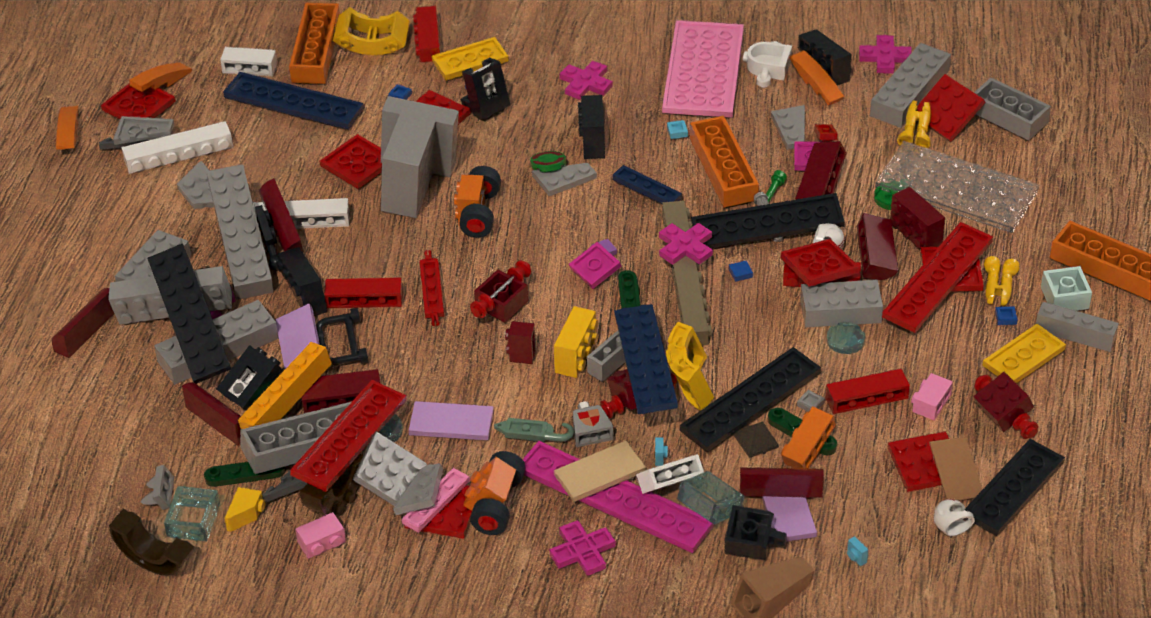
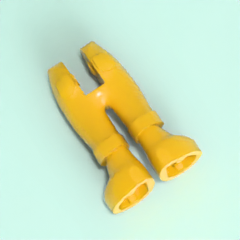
M913 100L909 105L906 114L905 130L897 138V143L900 146L909 147L912 145L916 121H919L915 146L922 150L930 147L931 140L926 134L931 117L929 102H924L923 112L917 111V101Z
M989 256L984 260V268L988 273L985 289L987 303L993 305L995 295L1001 296L1000 306H1006L1011 297L1012 277L1018 273L1020 264L1012 258L1005 260L1002 267L1001 285H998L1001 263L997 257Z

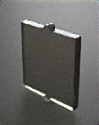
M763 421L751 426L746 425L745 428L733 434L749 458L759 454H766L768 451L779 448V444Z

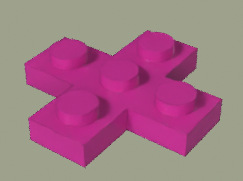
M877 35L876 46L859 45V62H876L877 73H894V63H903L911 54V47L894 46V36Z
M593 60L584 70L568 64L560 73V79L570 83L565 88V94L579 100L589 90L604 96L613 87V81L602 77L607 72V66Z
M671 223L659 232V238L668 243L659 250V256L672 265L685 256L700 265L713 256V250L703 244L712 237V231L697 223L685 232Z
M578 520L559 527V533L566 543L549 549L550 556L558 569L575 562L580 564L587 576L606 569V563L600 553L615 547V540L606 527L589 534L585 532Z

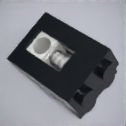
M490 57L482 61L483 67L473 72L472 68H468L462 72L468 95L460 99L461 104L472 109L473 116L483 120L490 118L491 115L501 112L511 105L500 61Z
M249 345L216 390L246 411L284 370L279 366L281 363L273 356L269 359L266 357L267 353L260 347L255 349Z

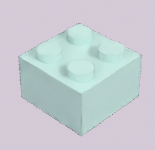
M1081 266L1043 271L1041 289L1047 303L1075 311L1089 309L1092 291Z

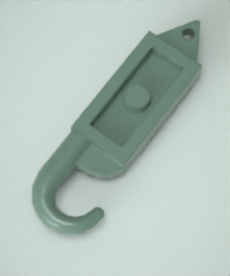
M508 418L506 421L494 424V429L504 434L505 438L541 442L545 440L565 442L571 439L574 434V428L568 423H562V426L568 429L566 434L554 433L553 426L545 421Z

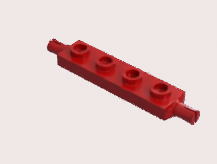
M426 250L424 251L425 259L419 260L425 318H431L432 326H435L436 321V326L440 324L439 317H444L439 263L437 258H432V251L428 250L429 255H427Z

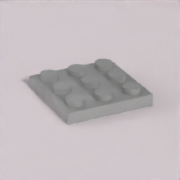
M376 432L366 449L353 480L395 506L417 473L427 463Z

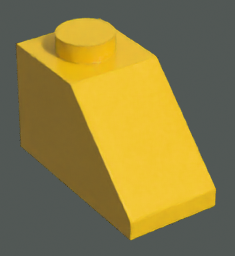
M237 488L225 516L228 532H232L258 519L260 512H263L265 509L262 491Z

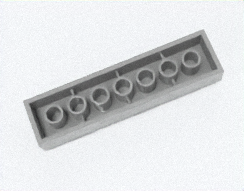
M243 164L207 171L209 189L236 300L273 293L272 278Z

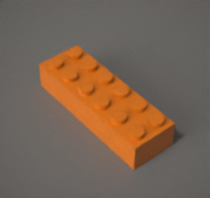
M305 2L289 65L291 83H326L335 45L333 37L338 15L340 14L339 3Z
M719 116L690 122V141L723 208L752 202L755 194L759 192V183L725 117Z
M1070 220L1052 241L1051 259L1069 267L1081 266L1084 273L1151 301L1150 253Z

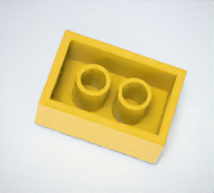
M573 306L554 344L555 373L577 378L580 371L584 370L587 356L592 353L593 345H596L598 342L599 334L596 333L598 327L596 311Z

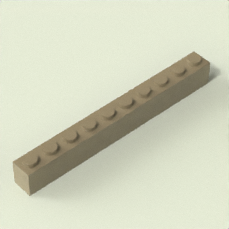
M685 201L662 202L664 228L671 223L685 232L692 228L691 220L688 221L690 219L689 208H686ZM685 256L675 264H671L681 323L693 327L701 345H708V337L712 336L711 325H707L709 323V313L705 311L707 309L706 298H702L704 296V286L700 285L702 283L701 271H697L699 270L698 263Z

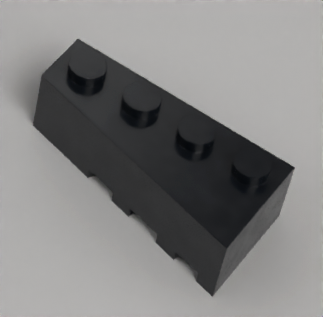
M817 29L798 35V49L800 52L805 51L815 59L836 85L850 82V74L852 72L851 53Z
M602 95L581 96V102H578L579 137H583L584 159H605Z
M297 247L278 253V270L282 272L284 279L287 280L300 308L310 304L314 316L327 313L321 279L301 249Z

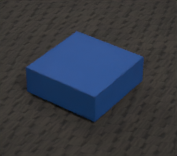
M397 84L388 93V96L407 100L412 95V89Z
M747 261L729 264V271L735 282L753 278V272Z
M1015 306L995 307L997 325H1017L1018 319Z

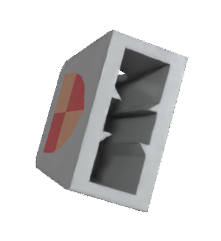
M586 401L579 403L578 409L573 411L576 448L613 440V425L602 407L599 405L590 406Z

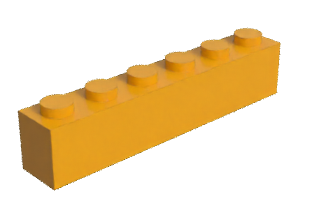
M310 342L238 419L240 428L245 429L281 420L332 364L327 348Z

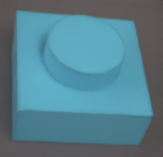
M684 120L667 122L670 139L688 137V130Z
M655 437V466L663 465V458H668V448L663 446V437Z
M855 536L848 540L847 554L852 561H855L861 567L867 563L868 548Z

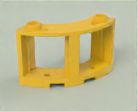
M349 7L338 15L333 41L341 47L359 54H389L405 46L410 20L398 10L376 19L369 18L368 15L359 13ZM348 28L367 33L366 39L349 33ZM391 33L387 37L376 39L377 34Z
M677 322L668 338L667 361L681 386L685 398L692 406L701 411L714 399L701 371L707 355L693 327Z

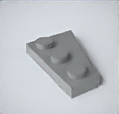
M805 105L771 111V118L787 150L794 149L795 141H804Z
M121 116L113 139L114 145L171 135L174 119Z
M589 163L561 166V169L552 172H542L540 169L532 170L533 178L549 197L597 178V173Z
M441 463L429 464L420 469L393 508L396 515L435 505L443 473Z

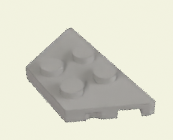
M202 161L177 183L178 190L194 209L214 207L207 178V171L209 169Z

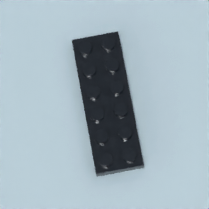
M1029 439L965 508V511L973 514L974 524L998 536L1062 466L1065 457Z

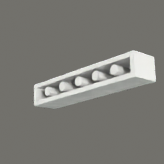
M226 121L125 146L122 147V152L127 170L131 174L233 148L230 130Z
M348 198L284 201L296 229L349 226L350 211ZM254 202V203H253V207H254V211H255V215H256V219H257V223H258V227H259V231H260V230H261V227H260V224H259V221H258V218H257V214H256V209H255V207L262 205L264 211H265L266 209H265V207H264L263 202Z

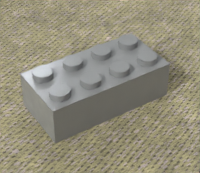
M990 78L974 92L986 102L976 115L1027 140H1030L1049 123L1050 105L996 79Z
M157 230L115 275L116 282L154 276L147 258L182 243L186 248L189 259H191L189 241Z
M878 280L830 282L810 287L807 284H801L800 303L805 328L882 323L883 304Z

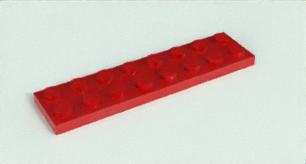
M960 222L883 310L882 318L916 333L993 242V236Z
M371 380L291 468L290 475L327 492L370 443L374 434L379 432L406 402L407 395Z

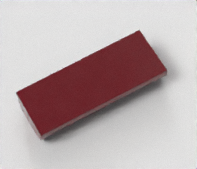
M840 141L813 144L795 199L834 193L847 154Z
M275 178L260 187L259 194L265 209L268 210L272 226L283 252L299 247L304 253L301 239Z
M863 213L857 224L863 278L872 280L889 279L898 272L891 219Z
M103 288L52 337L54 352L70 358L115 314L109 302L110 288Z
M379 369L320 376L302 396L304 414L352 402L371 380L380 383Z
M189 382L182 385L186 408L237 446H240L241 428L238 419L241 416L196 383Z
M740 467V496L823 498L824 469Z

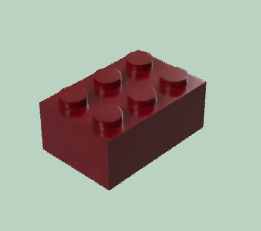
M910 186L893 194L890 214L892 226L896 227L904 237L908 238L919 249L921 247H939L943 242L946 217Z

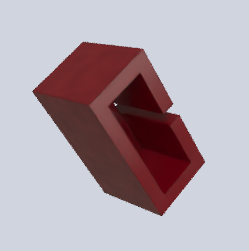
M511 321L510 329H506L505 340H508L506 354H509V361L533 365L536 353L535 323Z

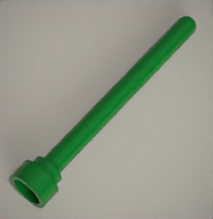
M781 170L774 171L771 177L772 184L766 193L768 203L777 188L784 185L787 180L786 173Z

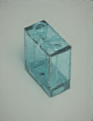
M709 471L684 480L679 486L677 497L679 501L714 525L730 518L732 506H742L745 498L743 494ZM701 492L706 493L707 495L715 499L717 502L712 501L710 498H708Z
M177 486L164 522L167 537L207 541L220 505L218 490ZM181 506L206 509L201 523L176 521Z

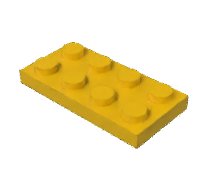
M492 37L433 55L432 61L446 81L462 76V72L468 68H472L473 72L483 67L482 61L489 57L500 61V64L509 61V56L498 40Z
M1035 324L985 358L982 366L996 376H999L1004 371L1015 383H1018L1063 352L1066 344L1039 324Z

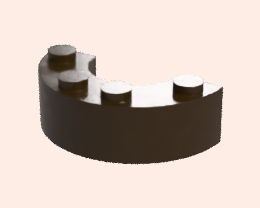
M359 454L327 492L310 484L305 485L300 490L302 504L323 515H328L332 512L335 515H340L348 503L351 504L355 499V492L359 483L355 482L353 478L364 455Z
M124 508L109 524L110 535L120 551L139 567L158 575L167 576L175 574L194 551V546L190 542L181 540L178 537L171 543L158 540L145 529L141 518L136 513L129 512Z

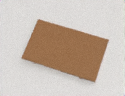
M966 436L929 442L946 499L958 501L974 499L982 491V485L980 484Z

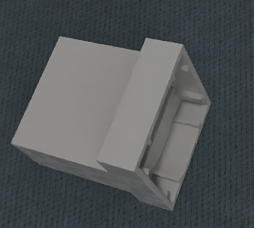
M391 96L387 97L382 109L381 211L417 218L432 175L451 177L456 163L458 110Z

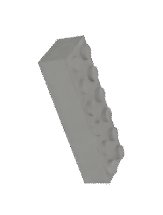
M920 43L871 99L870 116L902 128L906 123V114L911 102L915 100L918 105L941 77L949 72L951 54Z
M223 266L194 270L209 311L232 308V289ZM154 276L110 283L109 302L119 325L169 317Z
M259 300L213 319L228 361L242 355L249 345L256 349L278 339L276 321ZM176 336L154 345L157 362L174 385L191 378Z
M351 402L241 429L240 447L254 474L297 463Z

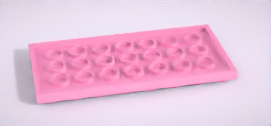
M676 20L662 113L733 117L744 31L743 24Z

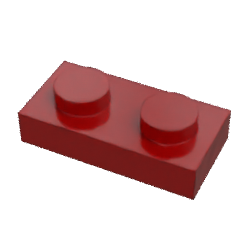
M815 124L814 131L819 140H822V142L838 140V133L832 124Z

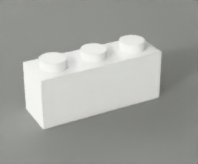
M225 47L220 59L222 73L238 74L240 71L258 76H273L277 66L275 50Z
M697 454L636 474L642 494L705 473Z

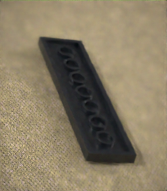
M837 193L691 217L692 227L700 223L712 231V237L703 243L709 248L814 232L819 224L830 223L838 227L845 226Z
M179 244L148 257V262L193 382L197 384L231 370L230 363L184 244Z
M792 347L680 424L679 431L703 450L709 452L819 375L821 367Z

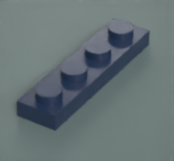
M625 165L621 166L613 174L614 181L661 204L662 202H674L682 199L681 192Z

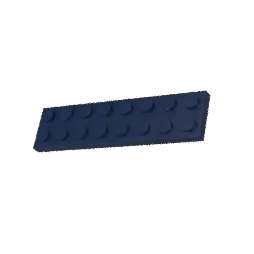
M240 71L223 92L224 98L348 130L364 109V103Z
M641 305L614 310L638 415L678 408L653 305Z

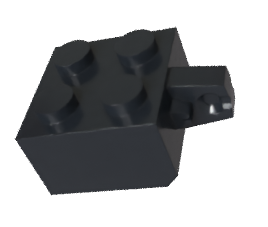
M736 505L732 506L724 539L725 554L766 560L769 547H785L787 533L777 531L774 528V514L771 511Z

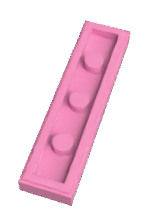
M453 468L440 481L435 505L408 512L402 518V524L419 533L470 482V476Z

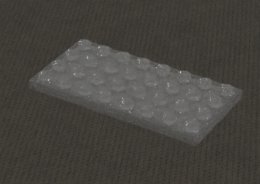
M906 141L902 142L875 182V188L879 186L881 190L890 192V190L899 192L910 186L935 208L1011 233L1015 230L1039 190V184Z

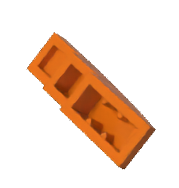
M802 51L789 57L805 84H810L817 96L821 94L828 106L843 100L844 95L835 82L807 52Z
M180 62L160 65L129 79V84L141 92L149 87L157 89L161 85L169 87L191 73L192 68Z
M78 106L60 107L57 123L56 150L75 148L78 138Z

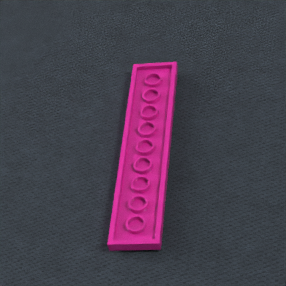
M538 441L523 458L525 463L524 475L568 495L554 476V470L580 459ZM626 480L579 500L691 553L695 552L714 527V520L651 491L642 494L640 486Z

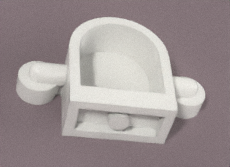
M777 41L758 42L751 45L748 51L744 52L743 61L747 62L749 72L757 76L758 86L768 87L771 84V78L785 80L791 62L789 57L792 56V46L784 45Z

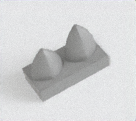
M164 465L156 467L155 476L146 484L153 491L140 501L146 505L158 504L162 510L170 508L174 476Z

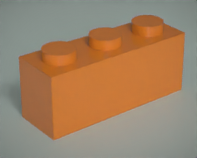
M812 406L810 411L804 414L799 428L793 431L790 442L782 449L781 455L784 464L792 468L809 469L836 426L834 416Z

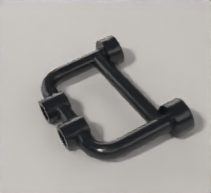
M358 308L350 309L351 313L323 318L316 324L319 343L326 347L323 327L345 322L351 355L330 358L332 363L330 366L361 361V364L369 363L366 348L358 349L353 324L361 323Z

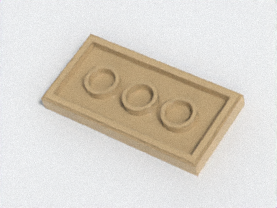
M623 441L554 470V476L572 501L575 502L635 477L636 474L646 471V467L627 441Z

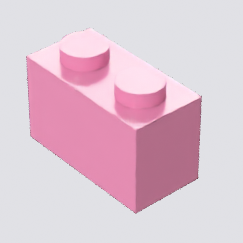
M931 373L927 380L924 379L922 381L920 390L915 392L912 397V412L935 420L951 396L953 381Z
M333 512L295 529L297 542L308 559L346 542L344 528Z

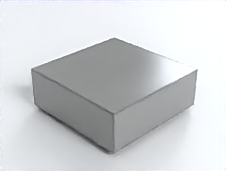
M807 390L797 401V406L809 412L812 406L819 409L824 404L825 398Z

